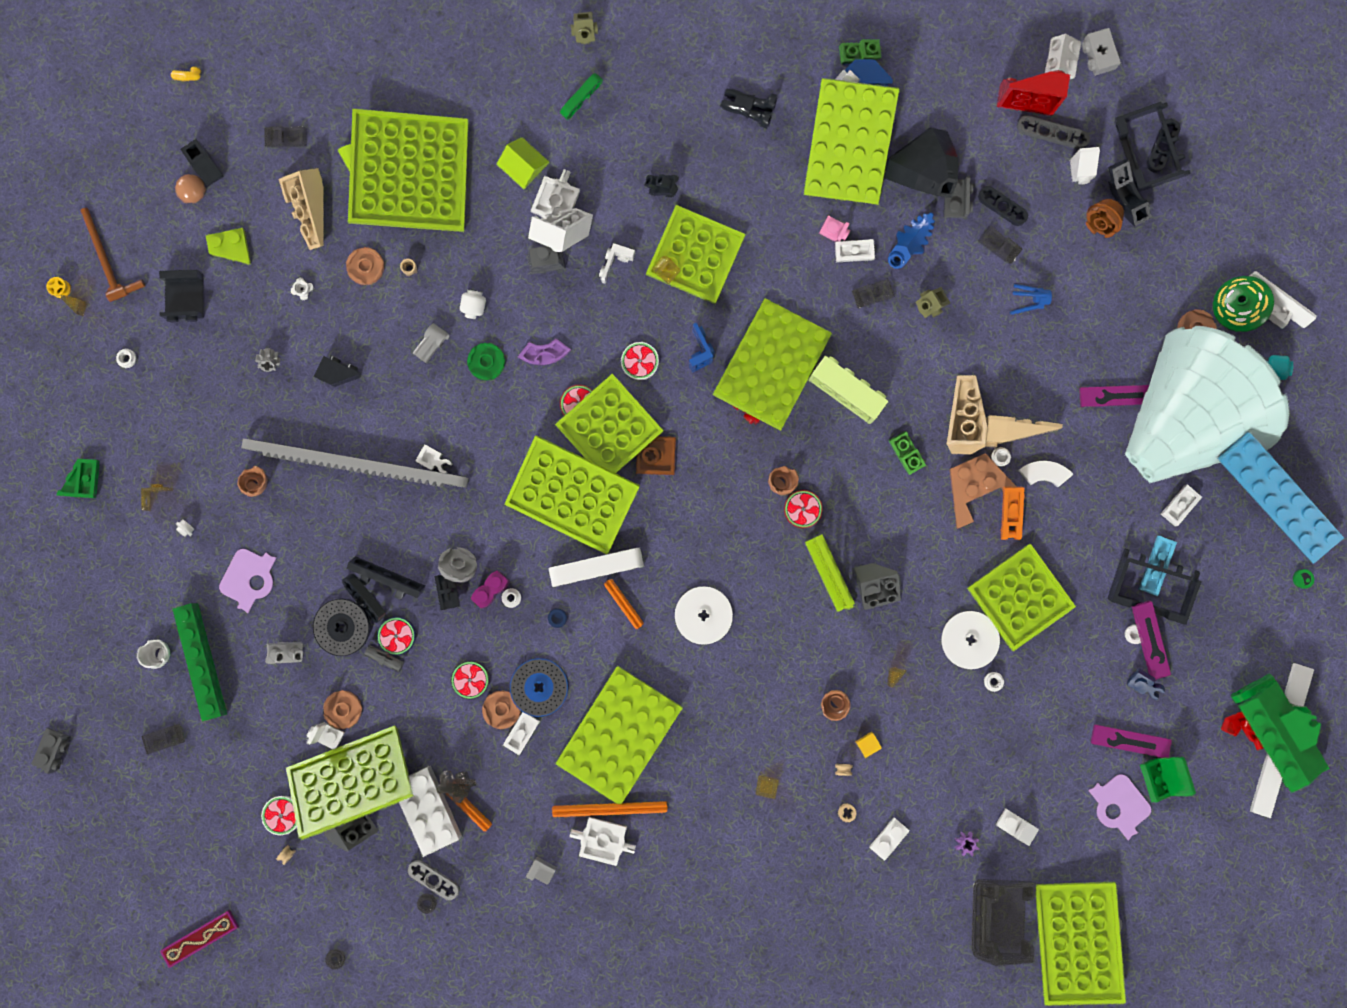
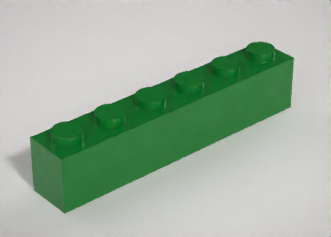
M190 603L173 608L201 720L206 721L227 715L198 603Z

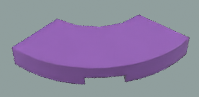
M556 338L546 345H535L529 342L518 358L534 365H548L564 358L571 349Z

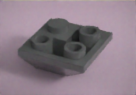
M875 563L854 568L864 610L901 601L897 571Z
M367 814L326 830L323 833L328 841L348 852L378 832Z

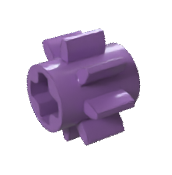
M960 832L961 837L955 838L958 842L955 849H962V856H965L966 853L973 856V851L975 849L979 850L976 846V842L979 839H972V832H969L968 835ZM966 840L970 842L968 848L964 846Z

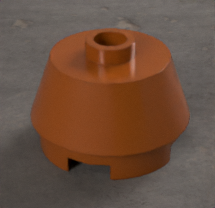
M1103 199L1088 208L1086 226L1093 234L1098 232L1105 235L1104 238L1112 237L1121 230L1124 209L1113 199Z

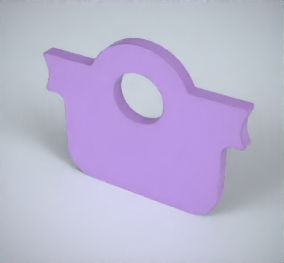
M246 549L238 550L219 585L221 593L238 601L239 605L237 608L249 613L255 600L267 596L272 590L273 578L270 570L276 557H272L268 553L261 557ZM255 575H259L264 579V586L260 590H254L250 586V579Z
M1125 775L1115 776L1104 786H1100L1097 783L1094 788L1088 790L1098 802L1097 817L1100 822L1110 828L1118 827L1127 840L1132 835L1138 833L1135 827L1151 813L1149 803ZM1110 804H1116L1120 808V815L1116 819H1110L1106 815V808Z

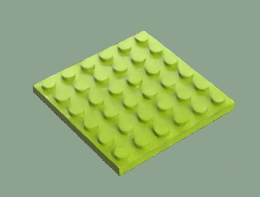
M352 109L348 223L464 232L468 119Z

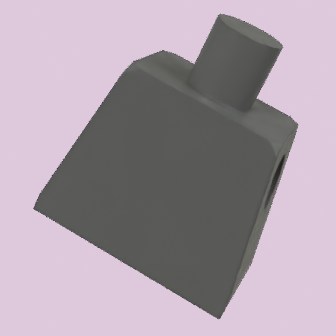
M548 246L529 249L527 258L530 275L566 269L563 252H556Z

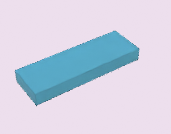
M1157 536L1148 563L1157 566L1161 559L1165 561L1163 568L1168 569L1177 542ZM1146 567L1138 590L1158 596L1166 573Z

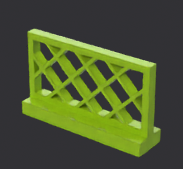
M823 535L804 542L836 611L839 612L843 609L853 608L855 602Z

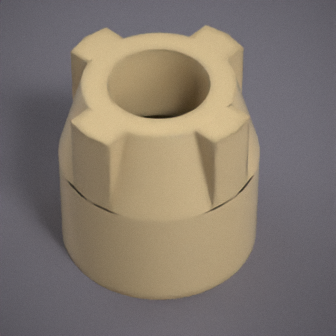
M404 259L400 264V268L406 276L413 275L418 271L412 259ZM413 266V269L408 272L407 267Z

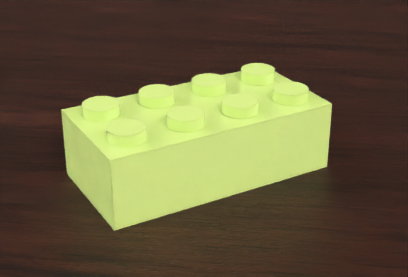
M825 356L810 376L809 381L864 421L871 424L888 403V400L885 399L886 396L878 390L876 392L870 388L871 385L863 379L858 380L850 369L840 367L838 365L839 362L835 358Z

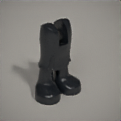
M725 89L724 95L734 99L735 102L722 100L720 104L722 109L743 115L747 119L751 118L759 122L762 128H768L777 103V94H770L767 99H761L736 89ZM754 107H757L759 109L764 110V112L756 111L753 109Z

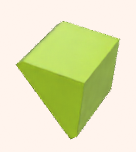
M521 137L506 145L497 165L520 187L525 189L550 162Z

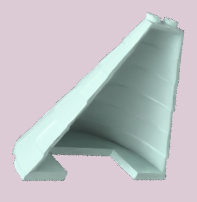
M1194 326L1192 329H1185L1184 327L1175 329L1165 335L1162 351L1159 352L1149 389L1145 393L1125 455L1140 471L1142 476L1149 483H1153L1220 463L1217 458L1247 432L1251 433L1265 450H1268L1281 439L1282 433L1287 428L1289 421L1287 396L1281 393L1278 387L1280 380L1270 365L1249 345L1243 347L1235 342L1234 336L1204 326Z

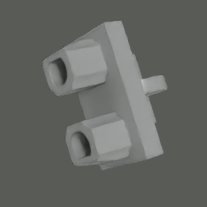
M267 643L265 662L267 664L301 662L303 643Z

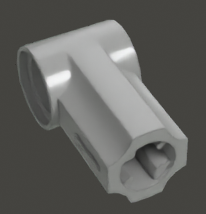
M435 323L431 324L424 334V339L414 350L413 354L427 364L437 349L443 346L442 343L445 339L448 340L450 335Z

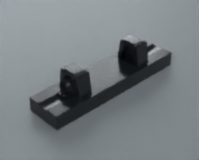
M357 556L348 562L346 568L360 574V581L364 585H367L370 579L396 589L395 598L402 600L405 594L418 598L426 586Z

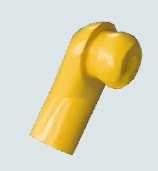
M191 67L190 72L173 70L171 77L174 80L194 81L200 79L201 70L197 67Z

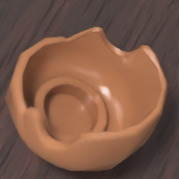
M191 174L181 176L175 186L177 197L184 203H197L204 197L206 191L202 179Z
M253 466L251 469L243 470L238 478L237 485L241 493L254 497L262 494L267 488L268 479L263 469Z
M786 466L775 468L769 474L768 484L774 493L787 495L796 489L799 477L795 469L791 470Z
M831 690L826 693L821 702L823 715L831 721H839L845 718L850 711V700L847 694L840 690ZM831 701H832L838 708H834V707L831 705Z

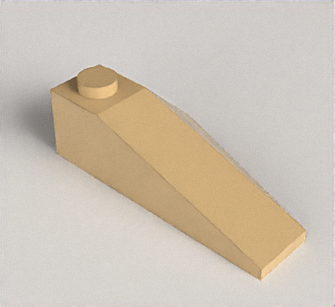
M319 169L301 170L280 178L279 182L286 203H292L295 209L292 215L294 219L298 218L301 221L300 231L309 249L322 247L323 184Z
M957 376L947 446L952 454H972L986 447L988 425L977 377Z
M990 415L986 417L988 425L986 446L997 447V444L1061 429L1063 424L1043 421L1032 424V421L1028 419L1016 420L1015 422L1013 417Z

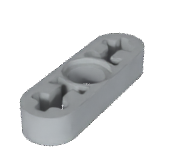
M415 860L409 865V876L446 900H453L458 895V884L425 862ZM417 865H420V870L425 873L427 870H429L430 872L425 876V879L423 880V874L420 872L415 874V869L412 868L413 866L416 867ZM430 875L438 876L439 883L437 885L429 883ZM443 880L446 881L444 886L447 888L450 886L454 887L453 891L455 894L447 895V889L444 887L441 888V891L438 889Z

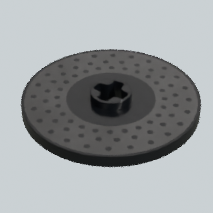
M334 599L325 603L317 611L313 621V633L318 645L327 653L335 656H348L359 651L367 642L370 633V622L367 613L358 603L349 599ZM339 624L345 625L344 631H338Z

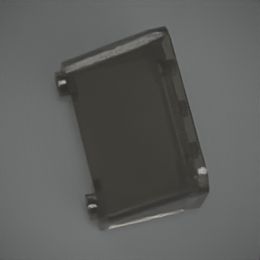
M977 879L973 886L972 952L977 959L995 966L1034 963L1035 949L1030 941L1024 939L1025 901H1032L1035 898V882L999 879Z

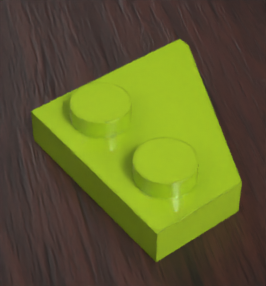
M244 228L205 235L210 255L248 265L251 264Z

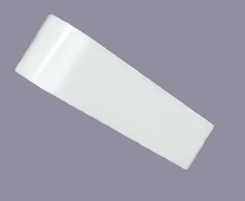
M635 548L551 567L548 570L552 587L644 567L641 549Z

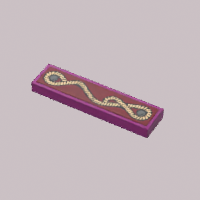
M228 910L165 947L160 953L170 968L237 929L239 926L231 911Z

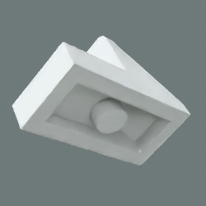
M1006 808L996 823V826L1028 846L1039 831L1038 828Z

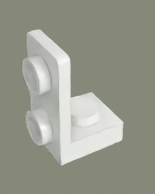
M613 243L612 248H608L605 259H608L606 266H602L599 277H602V283L606 284L614 257L618 256L617 259L622 262L633 261L635 250Z
M324 722L311 727L307 734L309 738L307 743L311 745L319 742L331 749L338 748L345 732Z

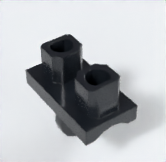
M664 174L659 176L647 175L644 186L650 189L648 193L650 195L674 197L678 190L676 182L679 180V177Z
M442 575L434 576L440 609L460 607L456 582L447 580Z

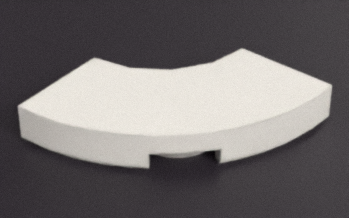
M1051 461L1033 462L1018 470L1030 485L1037 481L1045 480L1059 487L1073 475L1066 467Z

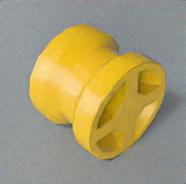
M53 277L47 282V291L57 298H65L71 292L70 284L62 278Z

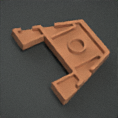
M986 453L950 469L957 529L974 522L966 505L967 502L998 488H1001L1003 491V487H1017Z

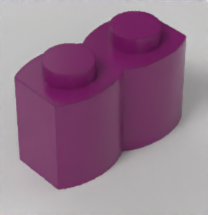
M500 571L491 573L484 585L474 591L471 600L480 608L490 606L494 602L496 595L507 588L510 580Z

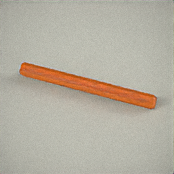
M666 801L553 806L552 816L572 817L666 813L668 807Z

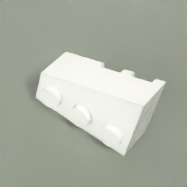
M575 208L560 211L557 216H552L550 213L541 219L534 216L531 220L528 238L551 247L556 252H563L589 236L593 215Z

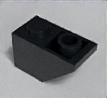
M197 139L180 149L207 186L224 177L205 147Z
M323 356L314 377L336 387L356 380L362 374L357 371V367L349 363L347 366L340 364L341 360L334 356H330V358Z

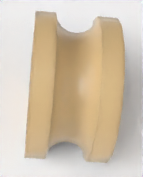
M835 764L837 768L835 775H853L850 771L853 765Z
M843 804L838 810V815L844 822H851L856 817V810L850 804ZM845 808H847L848 810L849 808L852 809V811L850 812L851 817L848 818L846 816L844 818L842 816L844 814L843 810Z
M287 845L276 859L278 861L281 860L282 864L285 865L296 851L290 850V846Z

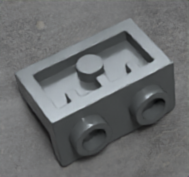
M966 177L964 180L958 179L952 198L944 197V218H967L972 213L973 202L970 201V194L973 192V183H970V177Z
M46 728L31 764L44 769V773L47 774L59 770L62 765V754L67 751L70 745L68 741L70 736L54 729Z

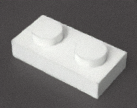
M874 240L835 242L836 262L874 260Z
M1184 485L1161 515L1174 526H1178L1202 496L1189 485Z
M522 712L503 746L520 755L540 721Z
M893 818L869 848L885 861L908 834L909 830L896 818Z

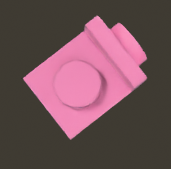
M828 216L819 234L835 242H840L841 239L846 240L850 232L847 229L850 223L846 222L844 224Z

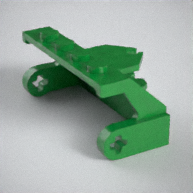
M1270 673L1231 694L1234 703L1243 702L1238 705L1281 775L1285 787L1291 793L1311 784L1321 773L1330 769L1316 746L1321 724L1317 720L1312 719L1317 717L1312 715V712L1306 706L1290 703L1278 682Z

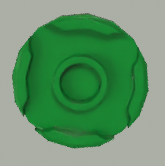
M481 343L471 349L468 354L467 364L473 376L480 380L489 381L501 375L505 368V357L496 345Z

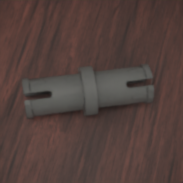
M369 645L364 653V656L379 662L380 666L385 665L398 673L404 665V661L372 645Z

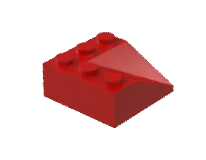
M1055 70L1020 81L1014 78L1003 79L999 88L997 107L1052 116L1067 97L1070 74H1065L1061 70Z

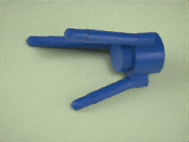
M1014 284L1015 288L1033 292L1013 291V295L1032 296L1033 302L1037 304L1010 311V314L1044 309V305H1050L1051 290Z

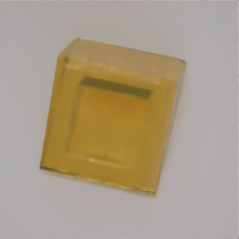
M663 256L652 268V271L667 284L681 271L667 256Z
M61 295V299L76 314L84 316L86 302Z
M890 667L887 685L894 687L907 670Z
M758 775L755 795L775 799L778 778Z

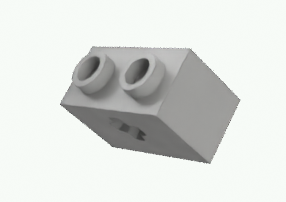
M1107 28L1087 34L1082 42V50L1084 53H1087L1089 70L1093 71L1094 76L1116 70L1121 62L1110 29Z

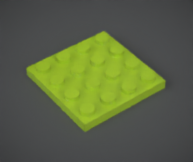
M676 205L646 275L716 305L746 234Z
M613 374L555 424L585 459L614 473L622 469L663 432L662 428Z
M1031 544L1026 545L967 587L1011 651L1018 649L1076 607Z

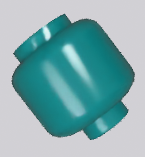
M1271 355L1268 361H1266L1274 370L1279 380H1286L1288 376H1292L1293 361H1290L1288 356Z

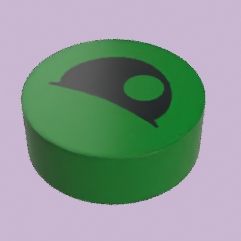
M1301 569L1293 575V583L1298 588L1306 589L1314 584V575L1309 570Z

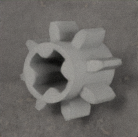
M266 348L264 350L260 349V353L256 355L255 362L258 363V368L270 372L276 370V365H280L281 358L278 357V352Z

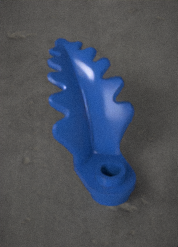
M924 213L923 217L918 216V222L914 219L911 221L912 227L904 226L905 233L901 231L896 233L898 243L888 256V262L892 268L900 269L905 266L913 254L924 253V248L921 245L929 243L925 236L932 235V232L929 230L934 229V226L931 224L935 222L933 213ZM895 256H898L901 261H897Z

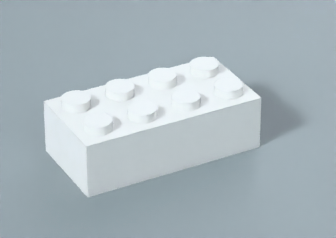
M431 765L409 775L414 796L399 802L423 856L456 842L462 837Z

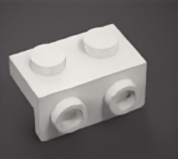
M1067 34L1052 38L1045 73L1061 70L1065 74H1070V79L1075 78L1081 42Z

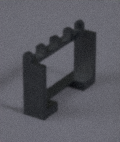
M1158 102L1118 116L1114 121L1126 159L1130 162L1132 177L1138 192L1191 174L1190 170L1184 171L1181 169L1179 161L1185 159V155L1177 156L1173 143L1180 139L1179 136L1171 138L1167 125L1174 122L1173 118L1165 120L1162 109L1168 107L1167 102L1163 104ZM1157 111L1177 172L1145 182L1128 136L1129 131L1126 122Z
M1124 549L1107 599L1129 608L1143 603L1142 601L1119 595L1130 562L1191 581L1180 613L1155 605L1153 607L1155 614L1187 625L1202 582L1199 580L1200 571L1195 570L1191 577L1182 574L1183 566L1178 565L1175 572L1163 568L1164 560L1160 559L1158 565L1155 566L1145 562V554H1141L1139 560L1128 557L1129 549Z

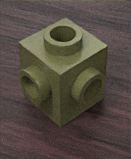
M592 12L573 13L574 24H571L572 36H576V43L589 44L591 41H595L598 27L597 22H593Z
M941 287L932 291L930 289L920 294L921 298L915 302L924 318L931 315L934 318L943 313L942 309L950 304Z

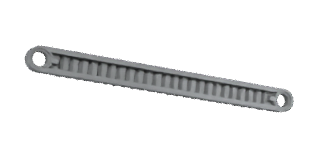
M243 439L241 446L242 449L262 452L263 456L305 464L309 463L321 467L324 465L328 468H339L350 472L354 470L357 473H369L373 476L383 477L384 475L386 478L392 477L396 480L399 478L402 481L407 479V481L413 482L414 480V482L419 484L422 481L425 485L429 483L432 486L437 484V486L443 487L444 484L467 488L469 479L462 476L250 439Z

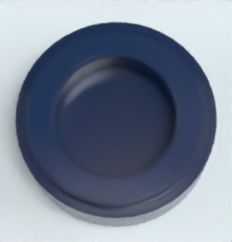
M553 609L548 614V622L552 627L560 628L566 624L567 614L562 609Z

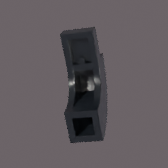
M1124 159L1108 167L1111 178L1108 181L1109 188L1115 201L1123 207L1124 217L1134 226L1151 219L1149 202L1139 194L1134 184L1130 162Z

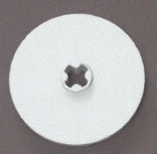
M697 587L689 590L680 598L675 609V621L680 633L689 641L697 644H711L720 640L728 632L732 623L733 614L728 599L720 591L711 587ZM702 610H706V613L709 614V618H706L705 621H701V617H698V613H702Z
M965 611L956 614L946 623L942 632L941 643L945 655L952 663L965 669H977L990 663L996 656L1000 637L998 630L986 615L975 611ZM973 635V639H976V641L969 646L966 637Z

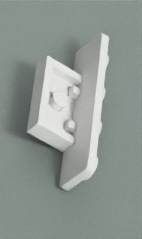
M1254 271L1250 275L1264 281L1273 293L1274 309L1269 320L1283 329L1292 319L1305 328L1316 319L1317 315L1261 274Z

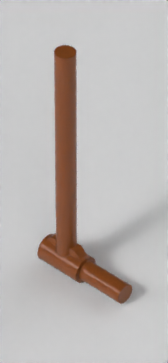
M81 209L82 216L110 286L105 293L108 301H115L127 296L130 292L145 287L143 280L127 286L117 284L89 209Z

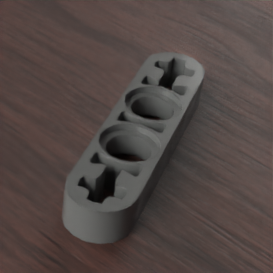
M1023 116L1017 123V130L1023 135L1071 148H1085L1090 142L1089 134L1083 130L1039 118ZM1025 121H1027V122H1028V125H1029V126H1032V127H1028L1027 129H1024V125H1022V124H1023ZM1035 123H1036V124H1038V125H1037L1036 128H1035V132H1033V131H1032V130L1034 129L1033 126H1034ZM1046 126L1049 133L1047 135L1041 134L1039 127ZM1058 131H1064L1067 134V138L1065 140L1059 139L1057 136ZM1082 136V140H1084V142H1082V144H1079V140L1074 138Z

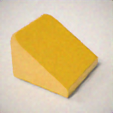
M872 731L855 741L865 758L882 748Z

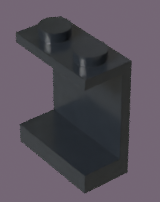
M199 270L159 271V278L165 282V312H160V317L167 319V322L173 323L179 322V319L197 322L198 318H204L203 273Z

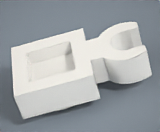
M424 445L416 459V462L432 471L437 466L438 470L445 474L448 472L443 470V465L449 464L452 466V462L449 460L440 459L443 454L427 445Z

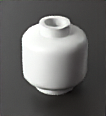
M468 290L467 293L462 294L460 311L465 313V317L476 319V316L483 315L486 298L482 296V292Z

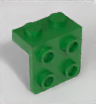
M1159 757L1140 764L1151 802H1159L1170 796H1193L1196 794L1184 757Z

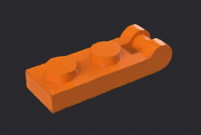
M1003 487L1001 540H1008V538L1022 539L1024 487ZM1009 526H1015V529L1009 530Z

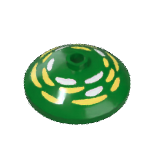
M1239 276L1228 280L1217 290L1213 299V312L1217 321L1226 329L1235 332H1248L1259 328L1270 318L1274 309V296L1270 287L1261 279L1253 276ZM1240 298H1245L1246 301L1243 302V303H1240V302H1239V299H1240Z

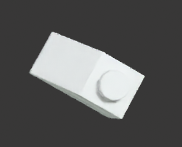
M1099 147L1081 148L1070 159L1072 182L1078 181L1079 184H1087L1096 176L1100 152Z

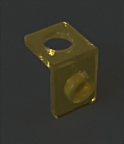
M151 484V488H141L142 511H151L150 492L173 491V488L163 487V484Z

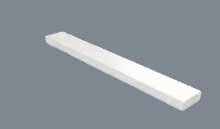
M1293 663L1284 693L1290 703L1304 706L1314 669ZM1268 754L1265 757L1250 812L1271 818L1282 777Z

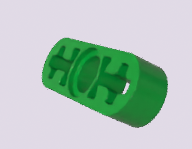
M597 73L592 74L566 102L560 114L569 120L583 105L582 102L586 98L589 99L601 86L603 79Z

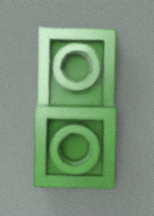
M879 39L861 40L859 43H841L839 45L841 64L851 63L855 59H881Z
M906 431L888 440L908 475L926 466Z

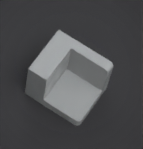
M536 857L526 878L532 881L535 878L545 884H549L557 867Z

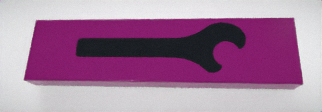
M1149 385L1079 388L1080 407L1142 405Z
M1152 601L1131 606L1149 675L1156 678L1155 680L1171 675Z
M1095 724L1093 725L1091 744L1156 757H1169L1172 742L1171 739Z

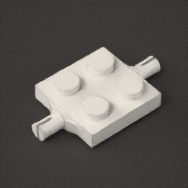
M563 169L560 179H551L544 176L531 213L545 218L546 214L550 213L552 216H557L560 211L574 208L580 189L567 183L571 174L570 171Z
M589 817L587 827L583 832L572 829L570 837L581 840L580 857L617 866L622 851L634 854L636 847L625 843L624 835L627 826Z

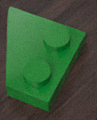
M77 459L73 465V470L65 478L66 482L62 489L57 491L56 496L96 499L100 461Z

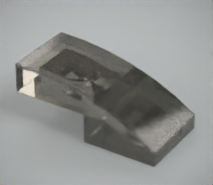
M283 126L266 127L265 146L271 148L306 147V128L304 126L288 128Z
M989 226L978 240L980 244L1009 264H1012L1022 251V248L1011 238H1005L993 226Z
M889 278L852 290L858 309L895 297Z
M180 723L141 736L147 755L185 742Z

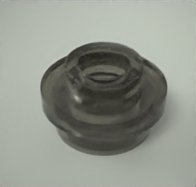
M429 893L421 895L417 901L419 911L424 914L433 912L437 906L436 898ZM425 900L430 901L431 904L429 907H426L424 905Z
M339 949L329 951L325 958L327 966L334 970L341 968L346 960L345 954ZM332 957H337L338 962L334 963Z

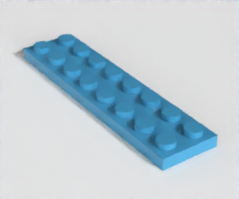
M1247 432L1217 458L1313 564L1344 539L1339 531L1251 433Z

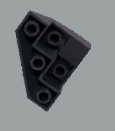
M932 127L928 128L887 159L883 178L917 191L952 198L958 181V156L948 131Z

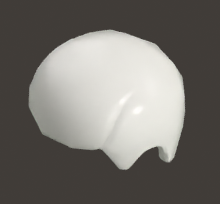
M148 640L144 646L138 648L137 652L139 664L151 669L164 666L170 657V649L167 643L162 640ZM160 648L158 656L156 658L155 652L157 649Z

